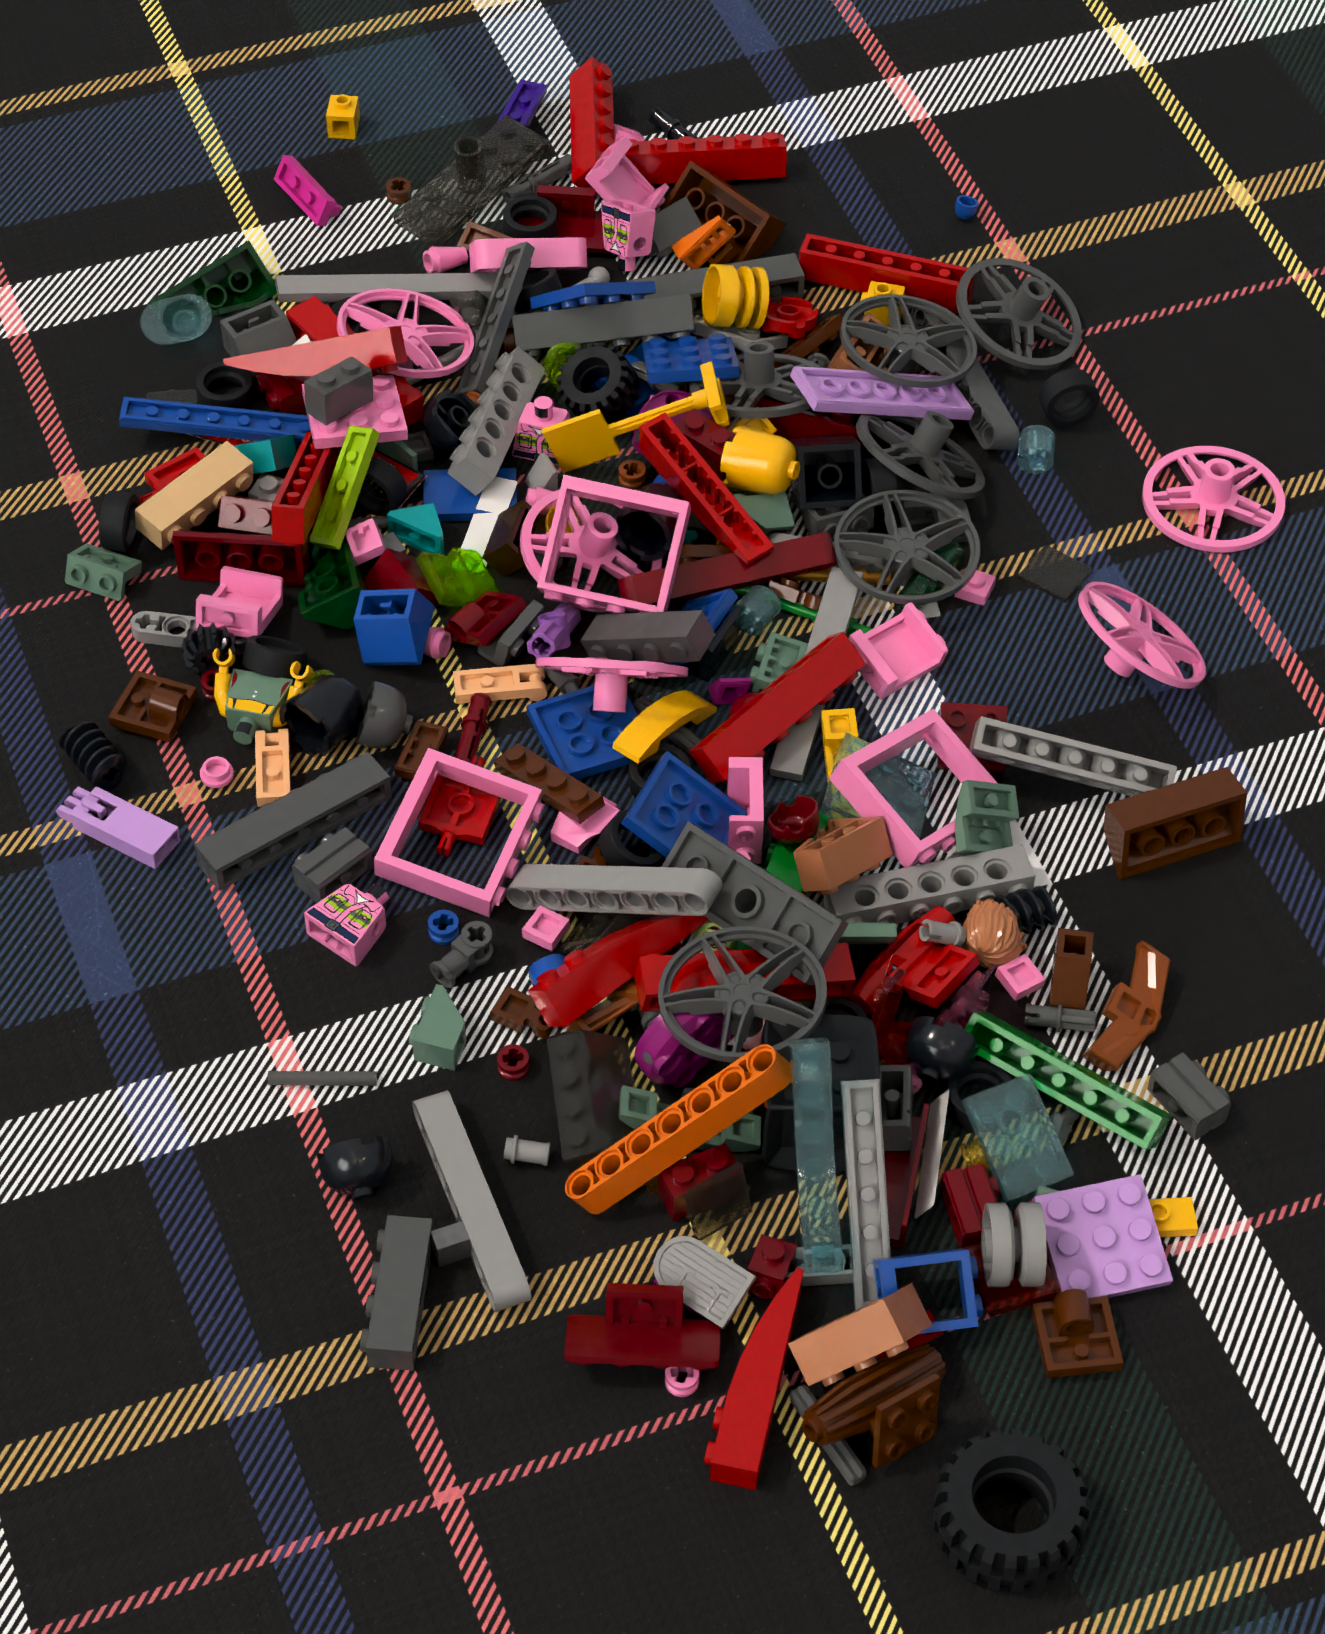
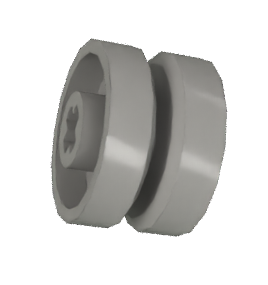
M1020 1202L1015 1210L1014 1219L1006 1203H986L984 1205L981 1251L985 1281L988 1288L1008 1287L1013 1280L1014 1267L1016 1278L1022 1287H1042L1044 1285L1047 1244L1045 1219L1040 1202Z

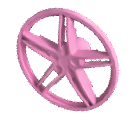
M390 288L365 291L348 299L342 305L338 314L337 332L339 336L348 335L346 329L348 317L360 322L361 327L370 331L401 325L408 362L397 364L398 370L386 372L389 374L422 379L446 376L461 369L469 361L473 351L474 336L465 319L445 303L418 292ZM379 300L403 301L397 320L363 304ZM408 302L414 303L412 319L404 318ZM419 305L438 312L453 323L454 326L418 325ZM450 343H464V349L460 357L445 367L442 366L435 353L429 347L450 346ZM414 363L417 367L421 366L424 370L413 369Z
M1193 446L1165 455L1150 468L1142 489V502L1145 512L1151 522L1163 534L1187 547L1208 552L1241 551L1264 542L1278 529L1285 510L1284 491L1276 476L1255 458L1225 447ZM1194 455H1220L1236 459L1247 465L1242 468H1235L1231 462L1221 458L1211 459L1204 464L1202 460L1199 461ZM1177 460L1192 486L1167 488V491L1152 492L1154 480L1160 471ZM1262 475L1270 484L1275 496L1276 506L1274 514L1260 508L1261 504L1238 493ZM1200 508L1198 536L1190 535L1173 526L1161 515L1158 509L1186 510ZM1223 513L1262 528L1243 538L1215 540ZM1206 515L1215 517L1210 539L1203 538Z
M560 489L539 499L527 513L521 528V554L527 569L537 583L541 566L537 562L534 553L545 554L550 532H546V534H531L532 527L539 513L545 507L558 500ZM573 496L572 507L568 516V522L573 533H564L559 554L560 557L577 558L571 587L577 588L582 567L590 570L583 589L590 591L594 585L600 567L617 579L644 573L637 568L638 564L616 549L618 545L615 539L618 531L616 520L611 515L603 512H596L590 515L587 507L582 505L578 496ZM576 516H577V518H578V520H579V522L581 523L582 526H579L578 521H577V519H576ZM662 558L652 561L651 571L661 569ZM563 597L562 600L563 603H571L573 607L585 611L602 613L606 612L607 608L594 604L593 609H588L575 605V600Z
M1091 582L1082 589L1078 597L1079 607L1091 628L1111 648L1104 656V661L1114 672L1123 677H1130L1137 668L1162 683L1184 689L1194 688L1204 679L1206 666L1200 652L1190 638L1159 609L1136 594L1110 583ZM1107 595L1131 604V611L1127 612ZM1088 601L1099 610L1097 613L1116 629L1106 631L1093 614ZM1152 619L1166 629L1174 638L1153 631ZM1145 658V659L1149 662L1150 665H1148L1147 663H1145V662L1142 661V660ZM1181 660L1191 664L1193 676L1189 679H1184L1175 662L1179 663Z
M600 657L536 658L537 668L595 675L593 711L625 713L628 677L643 679L688 677L687 667L660 662L622 661Z

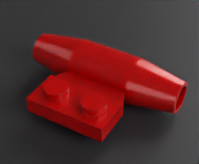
M936 906L905 927L897 935L896 939L887 945L868 965L850 992L848 1000L855 1002L868 1016L873 1013L877 1000H882L903 988L909 995V998L937 1009L979 965L976 953L952 944L943 946L940 943L923 942L920 939V926L929 928V926L922 924L923 920L930 919L942 923L955 921L953 915L948 910ZM892 954L907 959L905 963L890 974L882 986Z

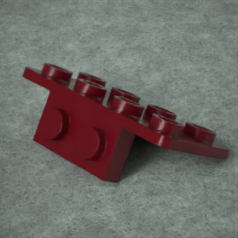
M538 185L537 196L546 198L557 209V234L554 238H586L587 253L614 254L604 248L602 212L595 211L594 188ZM525 217L516 222L524 226H536L545 221L536 217Z
M607 1283L606 1316L570 1315L568 1317L564 1360L578 1365H590L593 1363L614 1364L618 1367L643 1365L659 1369L691 1367L695 1370L717 1368L720 1363V1326L710 1320L682 1319L684 1286Z

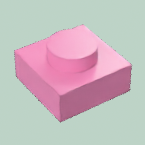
M976 570L971 580L960 591L955 593L954 597L985 606L995 586L996 576Z
M540 905L522 928V938L553 951L570 928V919Z
M1026 953L999 966L995 973L997 979L1015 1001L1044 987L1046 981L1045 977Z

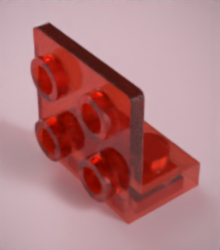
M899 969L892 978H886L882 989L878 988L871 1004V1009L876 1010L873 1023L878 1039L879 1060L891 1065L909 1064L905 1051V1041L911 1023L893 1021L906 971L903 969Z

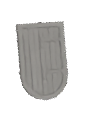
M676 1236L666 1241L658 1249L653 1261L654 1275L659 1285L684 1286L683 1303L723 1329L757 1278L709 1247L707 1243L690 1236Z

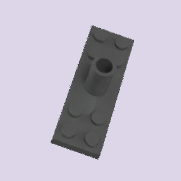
M689 821L661 866L704 868L713 871L720 877L723 886L710 909L703 916L721 928L754 926L787 934L805 945L816 956L822 968L848 926L847 922ZM741 940L768 959L783 950L779 946L766 942ZM803 962L790 972L805 984L810 986L814 984L813 977Z

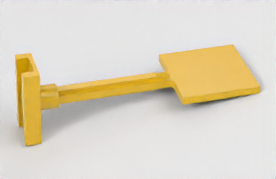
M712 361L700 365L704 389L691 393L692 396L612 424H607L601 410L597 409L543 428L542 434L562 472L565 473L620 454V448L614 438L615 436L638 429L639 426L664 412L669 417H673L691 409H697L698 411L708 407L717 424L722 427L731 425L721 381L719 378H716Z

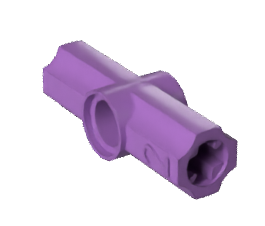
M560 603L554 611L539 615L537 618L539 628L527 641L528 653L533 654L536 658L551 657L555 651L571 646L570 633L581 621L580 610L573 607L571 603Z

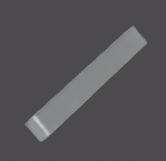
M524 864L507 887L505 895L513 906L523 910H537L541 905L551 911L703 916L710 909L723 884L716 873L704 868Z
M443 1091L412 1101L418 1127L456 1221H463L469 1236L471 1258L493 1311L497 1312L530 1301L531 1292L527 1278L449 1091Z

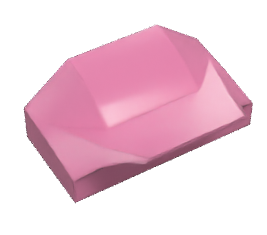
M603 796L605 806L581 824L559 812L550 831L551 841L580 854L621 810L618 809L616 803Z

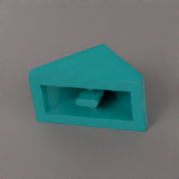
M293 434L233 445L253 462V474L288 468L291 466L297 453Z
M434 503L389 511L387 514L388 533L393 532L400 542L438 559H442L445 556L443 531Z

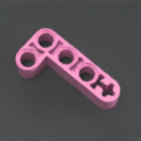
M586 238L479 239L469 244L470 273L499 272L506 249L524 242H528L535 248L531 258V266L527 271L541 268H553L556 270H580L587 268Z

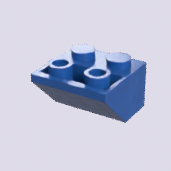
M416 589L361 590L353 620L363 664L366 666L421 665L435 606Z

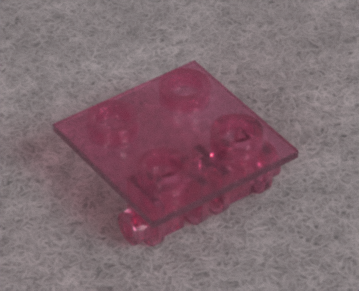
M993 964L983 973L978 970L966 985L962 983L950 997V1001L953 1002L950 1009L945 1008L933 1024L943 1027L946 1020L965 1029L973 1012L986 1011L990 1005V995L986 991L981 990L996 966Z

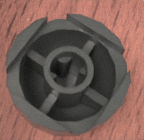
M372 682L364 704V716L358 726L356 743L369 748H387L398 741L401 733L408 734L413 715L407 714L408 703L404 695L397 688L382 682Z

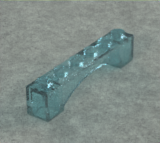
M827 1037L789 1040L802 1266L805 1273L843 1271L834 1155L830 1041Z

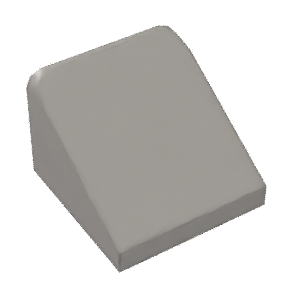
M545 452L541 453L526 477V484L532 489L538 486L556 491L558 490V471Z

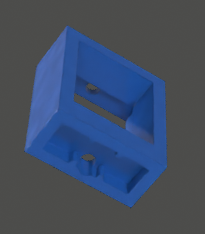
M959 1248L873 1259L877 1299L884 1298L898 1290L895 1268L957 1261L964 1317L931 1321L932 1326L919 1334L979 1327L978 1317L983 1316L981 1297L979 1294L974 1293L973 1279L978 1278L977 1262L975 1256H970L969 1249Z

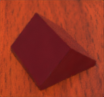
M390 548L384 551L364 578L368 590L416 589L435 607L448 602L447 595L416 557Z

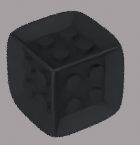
M823 1014L820 1023L806 1040L792 1050L782 1054L794 1070L793 1079L790 1084L767 1100L768 1110L764 1108V1103L759 1105L761 1116V1151L766 1166L795 1171H846L840 1081L880 1079L878 1039L874 1023L870 1019L851 1015ZM767 1020L762 1030L761 1045L768 1044L774 1046L791 1037L800 1028L790 1024L783 1026Z

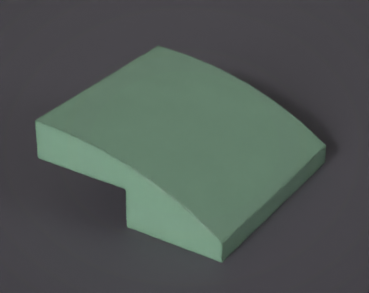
M973 780L962 782L955 821L956 853L976 854L1013 846L1010 821L1019 819L1015 785Z
M847 922L848 926L838 943H848V945H889L897 937L896 923Z

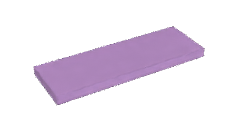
M799 366L793 367L790 374L813 411L924 418L928 411H934L948 419L971 420L975 412L955 383L933 388H916L888 382L867 371ZM895 373L899 376L916 379L943 377L938 375Z

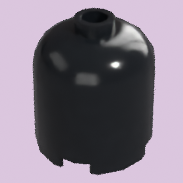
M652 483L638 490L685 501L680 492L662 483ZM623 506L616 516L618 531L615 539L625 552L630 550L634 554L642 556L640 558L642 561H656L664 557L671 547L677 518Z
M325 675L314 680L282 704L279 710L280 721L282 724L287 722L288 727L293 732L289 738L300 750L310 756H314L317 753L326 756L358 727L364 716V703L358 688L353 683L341 676Z

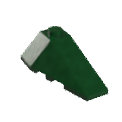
M247 241L150 300L149 303L164 327L255 307L277 294L275 281L251 242Z
M345 535L340 550L316 547L314 545L310 558L312 569L310 573L305 574L304 582L306 588L304 591H300L298 602L304 619L350 629L355 626L353 619L360 591L368 590L360 565L355 561Z

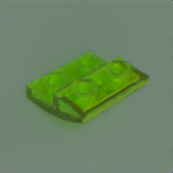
M453 547L447 556L441 553L435 554L422 551L416 559L440 605L464 606L468 602H474L487 590L499 592L493 577L489 574L483 563L481 555L472 549L466 550Z

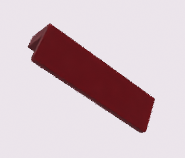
M924 1103L921 1117L913 1116L912 1150L884 1151L890 1247L904 1249L927 1125L929 1103Z

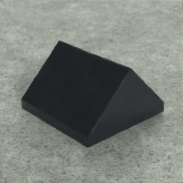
M740 607L730 608L714 631L716 635L700 661L676 666L687 667L688 674L709 682L738 642L742 614Z

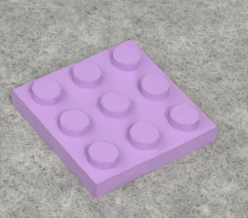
M1141 1174L1039 1195L1032 1199V1202H1040L1042 1205L1046 1228L1047 1256L1058 1294L1065 1290L1081 1289L1087 1292L1088 1298L1101 1296L1111 1298L1170 1285L1173 1282Z

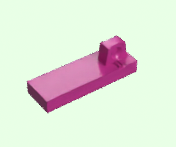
M283 155L274 180L317 226H326L331 216L339 215L342 206L327 194L326 190L293 156Z

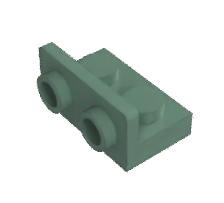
M86 543L67 554L65 583L120 601L124 598L125 583L141 573L142 561Z
M771 632L767 644L760 642L755 661L760 662L759 667L753 665L749 676L751 678L750 685L753 686L751 692H759V689L764 690L804 657L808 643Z

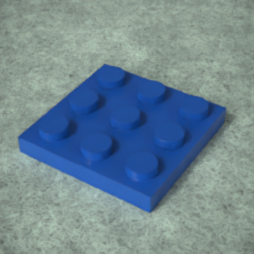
M654 281L583 283L530 297L531 309L552 311L560 310L561 308L568 309L624 302L626 300L644 299L646 295L656 293Z
M712 334L705 339L683 336L676 341L653 338L647 343H642V356L649 384L702 381L700 365L710 361L713 363L716 378H740V366L732 339L724 334Z
M593 685L526 705L527 715L550 762L578 780L630 764L631 759L612 748L613 742L620 733L638 716L628 695L625 713L593 711Z
M666 751L657 762L621 824L667 858L688 821L728 845L729 817L731 815H745L747 811L670 752Z

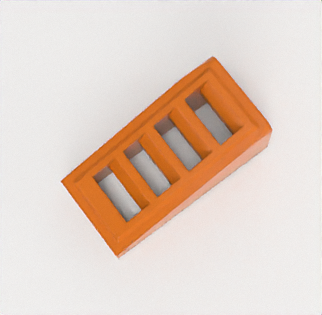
M718 215L678 240L671 248L677 257L692 270L698 269L737 231ZM719 227L722 228L721 232L718 233L716 231Z

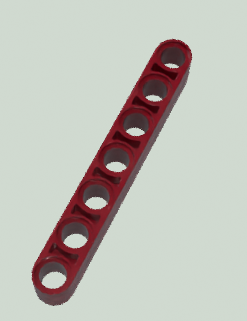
M818 533L773 543L774 550L750 564H746L734 552L679 564L669 605L726 589H742L781 580L782 577L791 578L834 567L837 565L830 533ZM666 568L619 579L617 584L621 598L657 606Z

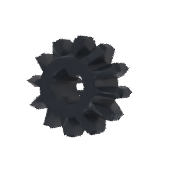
M213 622L209 627H204L199 623L197 630H188V635L183 639L182 643L183 660L186 667H191L194 674L205 673L211 669H219V666L213 659V652L216 648L220 651L219 661L224 662L228 659L229 649H231L235 655V661H237L238 651L234 634L229 633L226 626L216 628Z

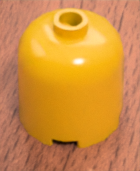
M737 426L733 429L736 435L733 442L726 441L720 466V472L726 473V479L723 481L726 487L759 494L778 495L784 492L793 480L798 478L800 462L797 461L795 447L789 440L744 426Z

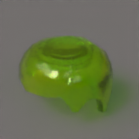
M560 342L552 346L544 357L545 375L555 388L560 386L557 383V376L562 374L559 370L561 365H566L568 355L571 354L573 356L577 353L576 349L581 347L575 342Z

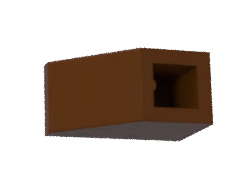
M1058 928L1053 957L1049 1006L1058 1007L1059 1004H1062V1008L1085 1010L1094 932Z

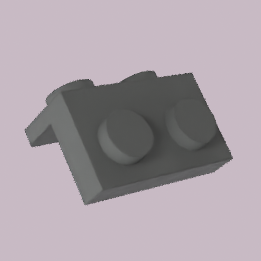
M533 599L525 610L519 614V617L513 624L506 626L497 634V638L493 643L484 647L478 646L477 652L499 667L506 666L513 656L516 658L521 653L526 641L539 628L537 618L542 614L544 606Z

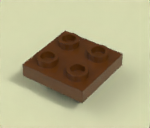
M136 670L108 716L109 724L113 727L171 742L198 696L197 688Z
M1070 1289L1060 1292L1051 1302L1032 1304L1031 1313L1046 1378L1122 1371L1123 1358L1108 1296L1088 1298L1087 1292L1084 1290Z

